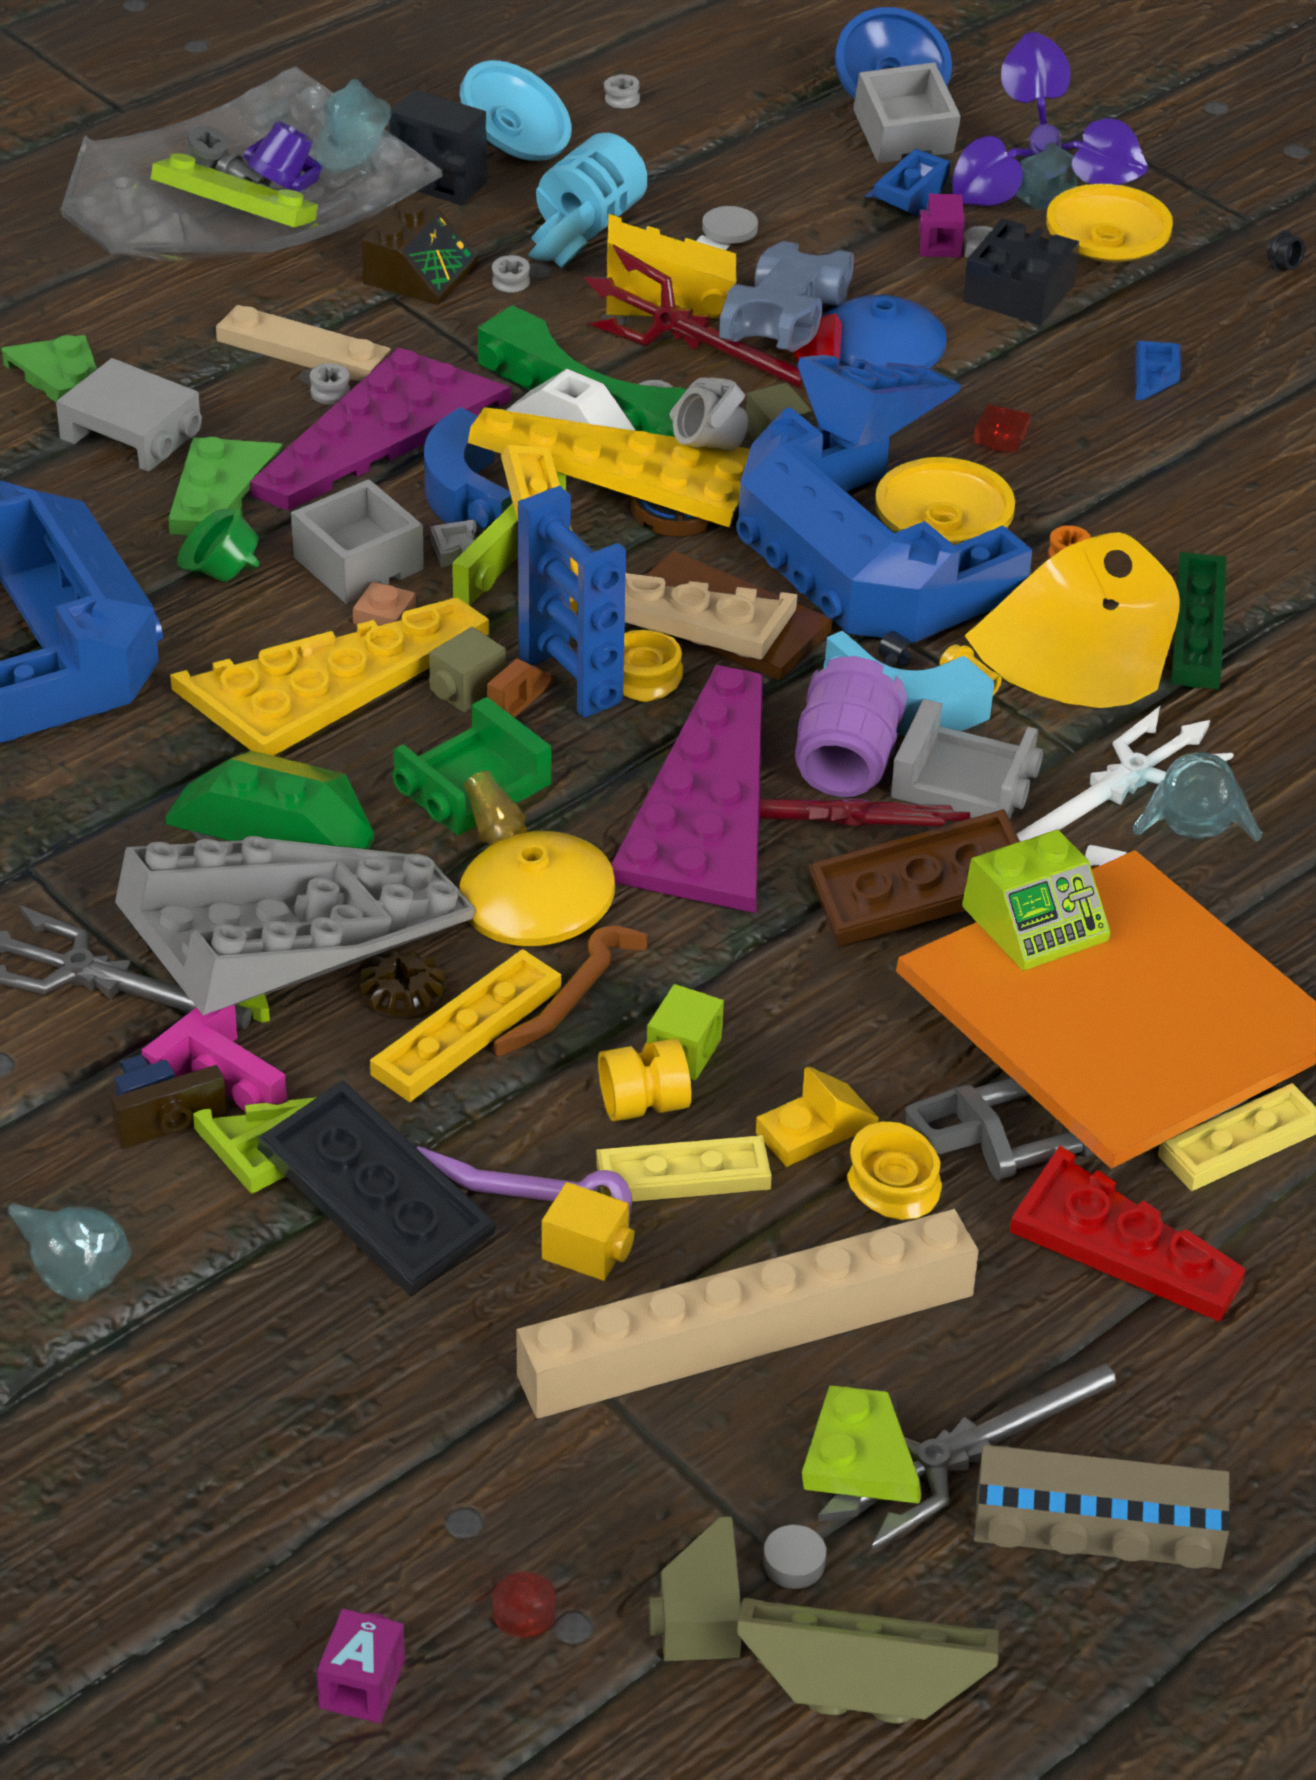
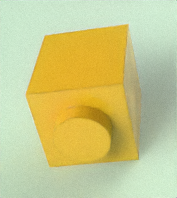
M569 1182L564 1184L542 1219V1259L603 1281L607 1278L616 1261L624 1262L634 1241V1230L629 1228V1203Z

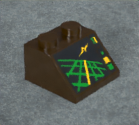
M401 199L362 239L363 284L439 305L478 263L476 253L441 210L423 205L416 200Z

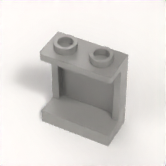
M113 358L56 401L60 439L75 444L93 430L135 447L138 451L139 468L147 472L169 457L172 452L189 438L193 437L200 430L202 422L198 391Z
M923 699L894 759L891 797L915 804L951 805L954 811L970 812L971 818L1005 809L1010 819L1015 808L1023 809L1030 786L1028 777H1037L1043 758V749L1036 748L1038 729L1028 727L1020 746L941 727L943 704Z

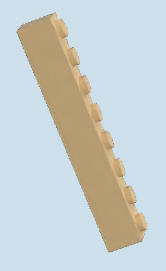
M948 1210L517 1329V1376L536 1419L971 1297L974 1291L979 1250L956 1210Z

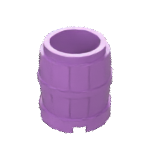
M857 656L837 657L828 661L827 668L819 672L817 669L812 675L806 699L807 705L801 712L799 719L795 760L802 777L812 787L824 794L837 797H854L867 792L880 781L889 758L893 755L897 738L896 731L902 721L907 694L903 682L897 676L895 681H893L889 676L882 673L884 666L874 660Z

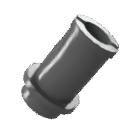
M225 154L217 163V171L253 183L256 181L270 187L271 180L243 162V158L239 154Z

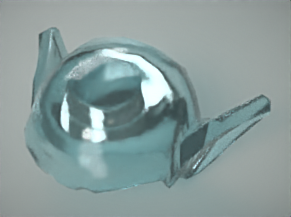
M1204 752L1185 754L1172 763L1166 772L1165 778L1159 783L1146 809L1133 826L1134 834L1141 835L1158 820L1164 819L1176 834L1194 839H1202L1220 835L1234 822L1254 841L1260 840L1263 834L1252 816L1243 791L1236 782L1234 773L1227 762L1217 755Z
M16 1203L8 1205V1213L30 1243L31 1260L42 1282L57 1294L80 1302H86L100 1288L108 1287L117 1273L131 1258L132 1249L125 1231L117 1220L103 1211L81 1205L67 1207L56 1212L30 1208Z

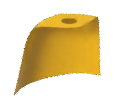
M1107 533L1072 544L1055 554L1026 578L980 623L965 634V637L981 660L1006 681L1039 696L1067 704L1095 708L1128 705L1155 692L1159 687L1162 670L1177 624L1180 598L1172 576L1140 543L1124 533ZM1121 550L1129 555L1132 560V570L1129 575L1118 578L1108 573L1104 566V557L1108 552ZM1103 599H1113L1119 605L1115 610L1105 609L1103 607Z

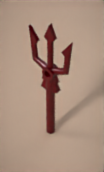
M614 244L613 248L628 273L637 270L661 284V307L615 286L612 277H583L601 298L611 295L655 316V321L645 334L619 325L616 317L586 323L588 325L644 346H648L665 331L669 330L678 341L684 339L693 350L698 349L704 343L797 388H801L803 385L798 368L741 341L721 340L719 338V331L709 326L710 315L693 314V309H682L675 304L671 277Z
M760 798L759 802L760 818L828 821L846 825L904 824L944 826L946 821L970 819V812L954 811L951 805L905 804L900 802L870 803L869 800L864 799L817 801Z

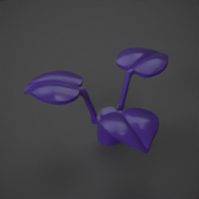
M1030 32L1026 33L1009 52L1001 70L1003 88L1012 99L1020 103H1030L1037 99L1040 126L1036 127L1030 134V148H1013L1006 152L1003 142L994 136L982 137L973 141L964 149L957 162L953 176V194H962L963 205L996 206L1011 200L1020 190L1023 181L1022 167L1019 162L1013 159L1015 156L1026 157L1027 159L1034 158L1038 163L1051 164L1060 157L1061 153L1067 154L1069 150L1079 149L1073 157L1072 168L1078 178L1088 184H1126L1146 174L1148 165L1135 134L1125 123L1119 120L1105 118L1095 121L1085 129L1083 142L1075 140L1066 144L1062 143L1059 130L1047 124L1044 98L1055 99L1066 93L1070 84L1069 63L1062 50L1051 39L1044 35Z

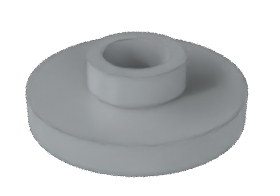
M723 206L714 208L704 215L702 229L707 237L717 242L741 243L750 240L756 235L758 219L747 209Z

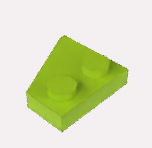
M316 1097L289 1100L278 1105L270 1103L245 1105L246 1115L212 1118L211 1109L199 1110L193 1113L194 1128L247 1190L253 1194L286 1177L257 1149L258 1137Z
M829 1385L802 1471L804 1490L919 1504L921 1499L919 1478L888 1392Z

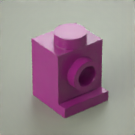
M962 194L928 195L927 210H920L919 235H921L919 257L961 258L965 222Z

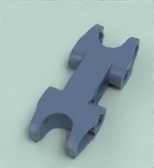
M781 241L775 246L768 248L758 261L755 272V287L735 284L728 291L720 316L719 338L721 340L738 342L745 337L751 336L769 337L778 341L776 346L778 350L794 352L808 344L818 331L821 321L822 304L838 306L847 299V291L853 275L854 254L848 251L837 250L827 255H808L798 251V243Z

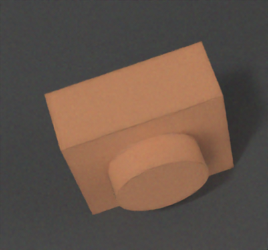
M372 582L353 608V624L357 625L374 620L380 626L402 620L404 611L416 608V593L395 588L391 585Z

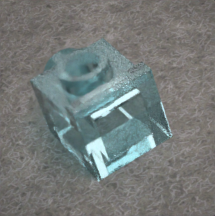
M1051 142L1046 144L1045 151L1021 160L1023 181L1017 196L1037 210L1048 207L1056 196L1076 187L1077 175L1072 168L1074 156Z

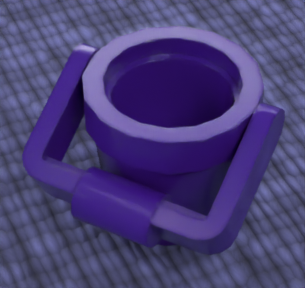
M276 121L266 137L249 146L243 156L247 160L248 165L259 174L297 192H302L319 180L322 165L308 155L313 140L296 128L281 121Z

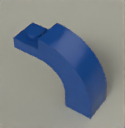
M459 407L441 419L433 427L424 445L425 494L433 512L446 524L475 520L476 526L486 530L513 501L510 491L477 474V472L494 462V451L467 443L470 427L478 416Z

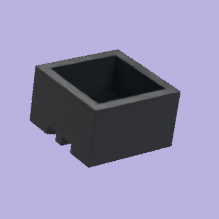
M417 89L413 90L389 111L390 133L395 138L390 144V151L395 152V158L391 161V183L461 206L487 183L486 111Z
M1002 218L967 258L963 302L1041 326L1075 284L1080 241L1057 234L1049 237V239H1045L1044 230L1036 229L1033 234L1025 233V225Z

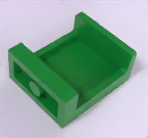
M488 697L472 704V728L420 756H417L403 744L393 749L394 770L392 777L396 788L402 795L409 796L423 807L433 820L441 822L457 836L551 785V746Z

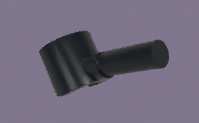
M896 631L888 632L882 638L878 647L879 655L885 658L882 661L883 664L893 668L896 666L899 668L908 666L911 655L906 649L910 646V640Z

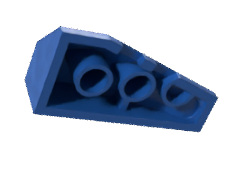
M828 355L800 357L797 365L819 427L834 434L833 440L836 443L851 449H859L861 445L882 442L957 394L961 387L960 383L925 366L887 362L886 366L882 367L870 364L864 359L854 358L851 366H839L840 360L835 356Z

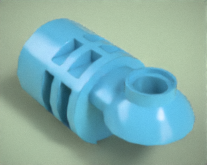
M597 133L542 176L539 187L536 188V200L546 222L531 238L537 245L529 253V258L543 262L554 261L562 269L585 248L588 240L595 237L608 226L609 214L619 217L642 198L647 188V171L643 159L630 143L616 134Z

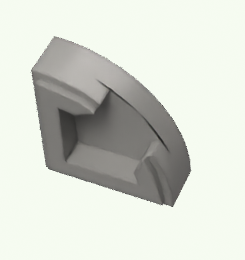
M475 520L430 527V540L441 567L452 565L477 539Z

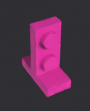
M235 1005L202 1015L196 1007L142 1049V1056L148 1065L166 1059L174 1071L175 1077L218 1065L224 1076L225 1095L234 1100L245 1112V1105L259 1103L278 1105L287 1102L285 1074L233 1042L238 1038Z

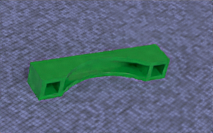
M513 305L478 327L479 365L530 390L562 371L569 369L604 384L636 431L675 437L670 411L686 392V389L681 387H656L634 384L593 371L572 359L557 345L549 333L546 321Z

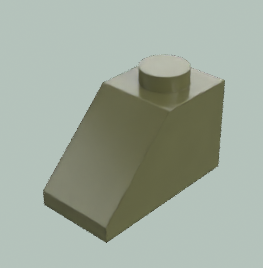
M719 1517L661 1571L660 1597H649L650 1636H662L664 1661L740 1658L741 1637L737 1634L741 1602L732 1517Z

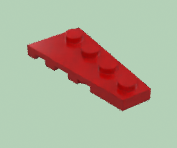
M1060 1145L1013 1214L1010 1233L1221 1322L1243 1285L1246 1268L1189 1230L1185 1229L1177 1232L1162 1222L1159 1210L1144 1200L1138 1205L1115 1190L1116 1182L1099 1170L1090 1174L1075 1164L1076 1155Z

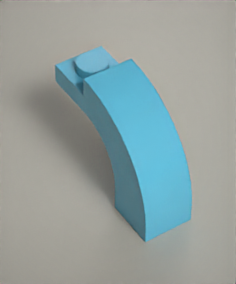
M843 631L827 637L824 669L827 668L828 661L834 658L857 656L882 664L884 666L882 673L889 676L893 681H895L897 676L903 682L907 700L901 724L897 727V734H907L923 699L943 704L941 727L963 731L990 719L994 681L964 655L941 666L927 670H902L877 661Z

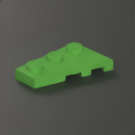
M193 437L169 515V533L189 535L202 520L216 510L240 509L242 507V498L250 490V481L283 452V443L225 440L218 437Z

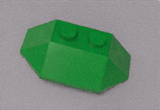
M255 751L231 758L188 784L165 817L166 825L229 841L244 840L246 837L257 836L265 839L369 850L374 841L372 827L346 774Z

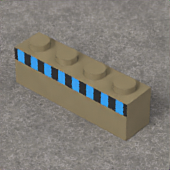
M983 1445L977 1488L974 1542L992 1543L1007 1548L1019 1546L1055 1550L1063 1554L1082 1553L1118 1557L1125 1561L1145 1560L1172 1563L1188 1568L1208 1567L1221 1569L1229 1534L1228 1471Z

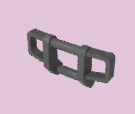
M1013 1078L976 1088L971 1084L955 1087L952 1090L910 1104L905 1108L906 1125L921 1133L936 1150L937 1155L980 1143L990 1173L997 1181L1015 1176L1017 1169L1050 1161L1060 1145L1073 1154L1080 1153L1083 1157L1094 1154L1070 1131L1011 1148L1000 1118L990 1106L1030 1096ZM954 1113L962 1122L961 1124L943 1129H932L927 1124Z

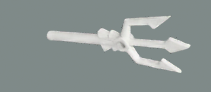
M1159 706L1113 741V747L1121 764L1107 765V771L1091 773L1090 788L1017 833V836L1021 842L1056 829L1061 830L1108 799L1121 805L1128 792L1134 794L1138 787L1144 786L1147 782L1177 788L1232 759L1234 754L1199 755L1198 763L1175 775L1154 768V765L1187 744L1199 745L1210 725V720L1184 725L1181 727V735L1149 755L1133 753L1128 746L1145 732L1156 733Z

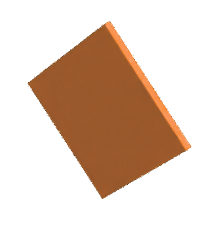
M1136 850L1092 869L1111 931L1109 941L1022 971L988 933L975 922L898 957L896 972L1111 1169L1316 1064V1001Z

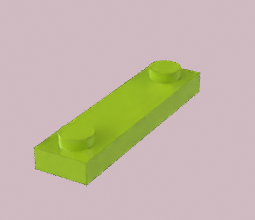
M171 154L170 158L154 162L152 165L151 179L294 228L316 221L318 204L304 200V195L300 192L287 189L277 191L196 164L195 158L186 154Z
M556 472L560 486L566 491V474ZM513 503L452 563L453 598L458 597L470 606L484 591H488L493 586L495 580L518 558V520Z

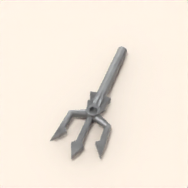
M19 905L21 913L35 932L49 930L75 940L73 949L65 955L11 939L8 931H0V953L11 952L60 968L45 979L39 980L9 973L6 971L5 965H0V984L46 994L67 983L78 986L84 985L90 991L97 987L110 1000L120 991L187 1012H191L196 1008L181 987L132 972L131 960L110 961L109 955L93 956L89 951L88 931ZM235 1004L236 1025L238 1028L246 1029L252 1017V1010Z
M1103 1363L978 1426L964 1417L951 1434L943 1430L936 1439L926 1440L923 1443L904 1437L912 1461H914L913 1464L917 1475L929 1482L933 1496L902 1515L889 1512L873 1543L872 1550L950 1503L948 1476L951 1471L969 1470V1462H981L983 1445L992 1446L1113 1386L1116 1383V1378L1110 1366ZM836 1494L818 1514V1522L857 1517L861 1505L875 1498Z

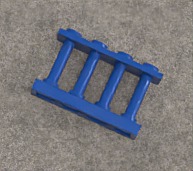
M559 485L518 501L519 657L530 665L554 657L577 680V712L583 718L615 706L623 700L626 549L620 543H615L594 552L570 529L571 495ZM570 557L578 563V576L570 569ZM570 596L578 603V615L570 608ZM570 635L577 641V652L570 647Z

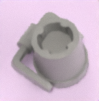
M714 377L696 379L670 411V418L673 421V430L677 441L693 448L706 447L725 451L735 450L744 440L748 428L747 413L738 406L745 397L744 392L735 382L729 379Z

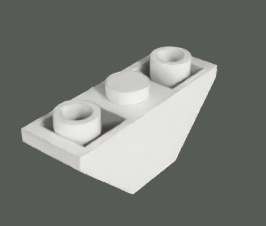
M569 369L562 371L532 389L506 410L636 431L604 384Z

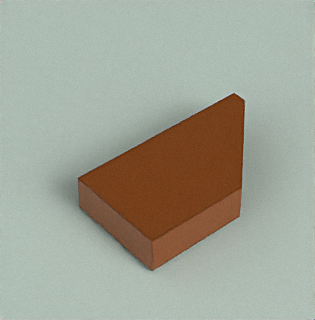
M516 658L487 684V697L515 718L555 682V675Z

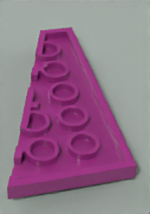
M715 665L611 864L615 883L757 913L763 681L761 673Z

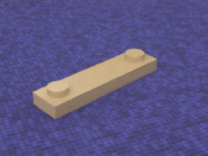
M236 305L216 326L218 342L312 369L321 364H338L348 369L351 380L361 382L391 354V348L372 343L369 340L353 338L261 312L248 306Z

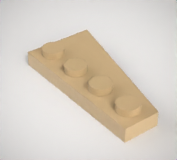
M626 573L625 622L644 627L649 631H657L684 638L698 645H709L734 652L741 657H752L762 660L796 611L797 594L780 592L779 600L756 597L757 589L737 587L736 594L734 595L708 591V583L689 581V584L669 587L665 586L664 578Z

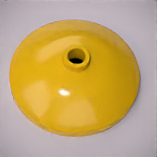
M1090 184L1071 188L1056 196L1048 206L1046 225L1052 236L1057 234L1080 241L1079 256L1095 261L1114 263L1141 259L1159 250L1170 239L1173 219L1170 211L1161 201L1141 190L1114 184Z
M930 457L906 462L889 471L877 486L875 506L882 522L894 533L926 521L950 543L957 545L1000 526L1008 528L1014 516L1015 498L1012 489L1001 476L980 464L957 458Z
M532 831L507 837L481 852L465 870L461 878L459 891L476 908L473 918L468 920V922L484 936L509 945L543 946L571 939L594 926L605 915L612 904L615 894V879L613 868L608 858L593 844L566 833Z

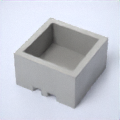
M935 62L859 73L853 110L877 163L899 161L902 154L911 153L914 149L925 151L932 155L954 153L961 116Z
M369 479L291 512L294 558L346 604L361 598L372 582L389 585V577L402 580L424 570L423 525Z

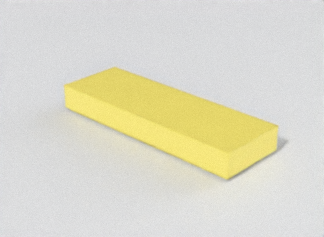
M1291 1083L1161 1143L1158 1156L1192 1192L1316 1135V1106Z
M763 1135L598 1149L596 1154L597 1170H609L620 1174L630 1188L632 1202L771 1190L772 1176ZM602 1186L601 1193L612 1197L611 1190L607 1186Z

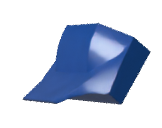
M914 149L882 177L864 197L884 201L918 217L920 210L927 209L928 195L941 194L950 174L951 161Z

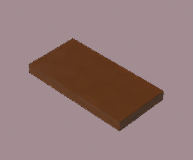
M674 550L646 575L664 578L665 586L677 587L693 581L708 583V591L735 595L736 588L742 587L757 589L756 597L779 600V595ZM797 603L796 611L762 660L752 657H741L734 652L709 645L699 646L781 681L831 632L832 619Z
M1005 809L812 863L808 865L817 896L837 945L840 947L966 911L962 907L971 858L1018 843L1020 840Z

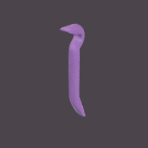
M417 1146V1149L445 1175L460 1186L474 1192L554 1202L566 1182L595 1192L600 1187L607 1186L612 1192V1198L629 1203L630 1221L632 1193L627 1182L620 1174L614 1171H595L581 1182L476 1169L462 1161Z

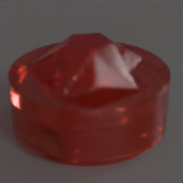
M517 1572L506 1576L496 1585L492 1597L493 1617L496 1624L504 1632L517 1637H530L542 1633L552 1624L556 1612V1595L553 1586L547 1579L532 1572Z

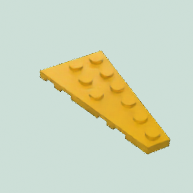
M486 407L483 408L470 427L467 442L501 454L507 445L550 447L556 472L726 527H730L739 510L740 482L750 449L737 447L732 451L706 447L693 448L681 444L677 441L676 437Z
M456 597L404 611L402 620L380 626L374 620L357 624V632L336 638L334 633L330 631L266 648L260 651L258 659L236 665L233 664L230 658L212 663L213 671L190 677L187 670L170 674L171 688L251 751L274 756L429 669V652L468 628L474 627L484 635H489V619Z

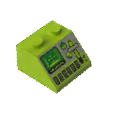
M1058 829L971 858L962 907L1022 971L1109 941L1111 931L1089 860Z

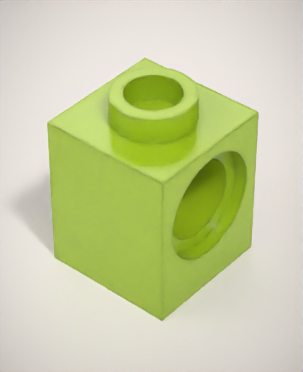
M674 984L647 1025V1043L677 1038L685 1053L690 1079L696 1081L722 1039L724 1000Z

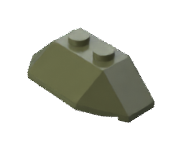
M743 1598L738 1620L737 1634L795 1703L808 1704L812 1710L822 1714L838 1715L845 1713L847 1710L873 1713L879 1720L890 1723H904L910 1721L911 1718L925 1720L997 1667L999 1630L975 1629L809 1608Z

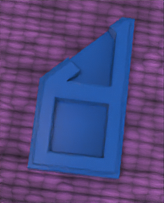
M1137 341L1135 351V400H1144L1179 382L1181 371L1180 344Z

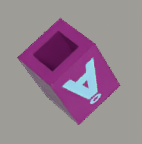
M346 1609L341 1610L317 1669L320 1709L381 1724L405 1663L403 1623L391 1621L389 1618L378 1613L363 1614Z

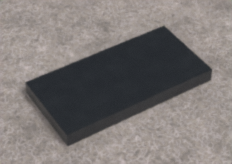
M344 1080L258 1137L257 1149L410 1296L495 1234L497 1223Z

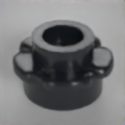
M1289 230L1281 231L1278 237L1271 239L1267 247V258L1271 261V266L1275 271H1279L1282 268L1295 270L1301 264L1305 253L1303 239L1291 235Z

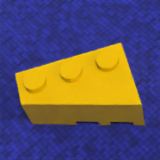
M609 214L607 277H612L615 286L661 307V284L637 270L628 273L615 252L613 244L671 277L675 304L682 309H693V314L710 315V318H720L727 299V293L736 284V253L685 238L684 242L660 235L659 229L647 226L644 230L622 223L621 217ZM611 295L607 296L606 315L653 316Z

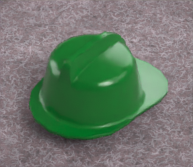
M241 509L216 510L202 520L189 534L179 551L177 566L183 570L200 571L221 582H227L234 578L242 569L250 571L260 565L257 558L253 555L259 537L242 517L243 511Z

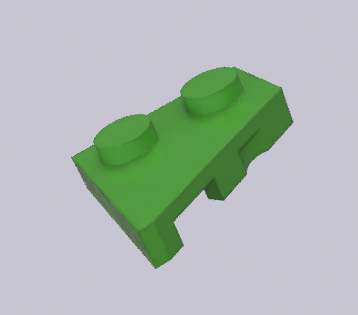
M65 335L54 340L2 347L4 366L8 369L17 366L23 370L25 381L33 387L45 391L46 396L54 402L97 370L86 335Z

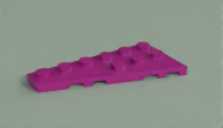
M398 347L250 481L251 497L289 511L332 490L333 481L349 473L359 477L370 471V463L382 457L391 461L424 445L433 427L459 407L479 416L480 409L492 403L497 407H501L511 402V387L461 370L451 364L442 363L419 355L414 351Z

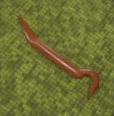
M605 926L596 930L590 936L587 944L590 955L539 1016L521 1024L495 1040L494 1054L497 1057L503 1056L551 1033L608 968L611 961V951L607 947L646 951L648 934L623 926Z

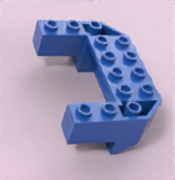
M789 407L784 409L751 445L740 482L739 519L736 524L738 535L745 544L750 545L772 568L779 571L789 580L798 592L808 597L822 610L826 617L832 619L848 634L883 638L888 632L896 631L909 639L910 642L915 643L995 609L1030 575L1032 549L1004 526L990 530L957 545L950 543L926 521L893 533L846 493L849 490L880 479L887 474L889 437L880 443L861 445L859 449L847 448L833 440L834 434L819 426H812L794 409Z
M0 480V581L42 647L40 650L0 661L1 743L131 704L159 662L157 641L163 639V632L160 621L154 612V607L83 501Z

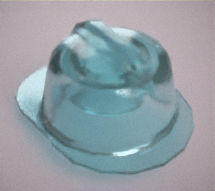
M351 79L345 88L333 93L326 100L323 108L325 127L315 149L317 162L324 169L332 172L347 171L363 163L375 149L384 128L391 118L390 105L385 100L376 98L358 79Z

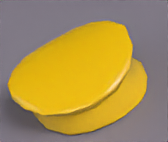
M634 630L624 633V696L637 701L649 702L664 698L677 689L683 678L682 650L673 637L649 630Z
M882 1121L870 1124L856 1134L850 1147L852 1166L847 1174L850 1188L859 1200L871 1210L887 1218L897 1220L918 1219L930 1213L939 1200L942 1183L939 1175L941 1162L936 1150L929 1141L915 1129L897 1122Z

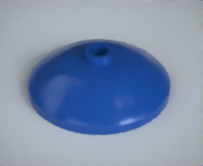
M881 7L859 14L845 26L836 45V71L842 85L854 99L860 72L935 62L946 86H948L951 78L952 58L945 39L929 21L905 9Z
M891 295L855 297L840 303L824 315L836 313L842 322L840 366H851L855 358L864 359L870 364L885 367L887 362L930 368L942 358L946 349L947 334L942 322L924 306L905 298Z

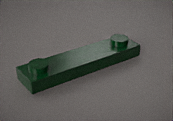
M1187 552L1179 553L1176 586L1179 593L1180 606L1173 634L1170 684L1183 685L1190 688L1219 689L1222 670L1227 560L1225 556Z

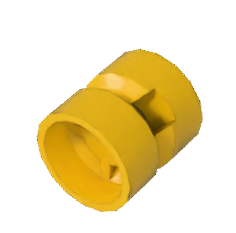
M677 1038L645 1043L641 1053H637L632 1046L599 1052L598 1072L601 1093L611 1121L644 1116L647 1107L650 1106L657 1113L690 1107L691 1082L684 1050Z

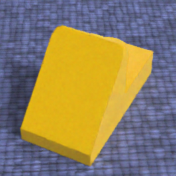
M806 1067L804 1069L802 1097L756 1117V1134L758 1136L763 1135L764 1143L788 1167L856 1136L867 1125L878 1123L879 1118L847 1083L814 1068Z

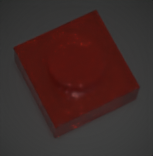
M988 404L975 427L974 443L989 446L998 451L1017 453L1030 429L1031 414Z

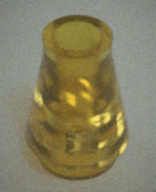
M490 771L479 772L466 780L464 788L469 796L481 841L488 842L491 846L507 837L527 832V827L524 824L526 815L495 781Z

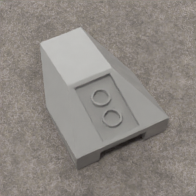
M257 836L246 837L244 840L219 842L212 839H201L196 843L188 844L152 842L148 846L126 847L115 900L118 907L202 1015L327 974L473 918L476 912V908L428 856L265 839Z

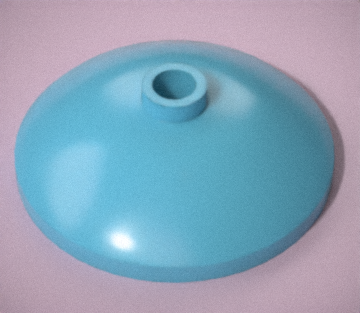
M484 61L473 66L463 78L460 86L461 103L486 111V142L494 148L518 159L542 161L556 157L568 144L572 130L567 109L554 90L532 72L508 62Z

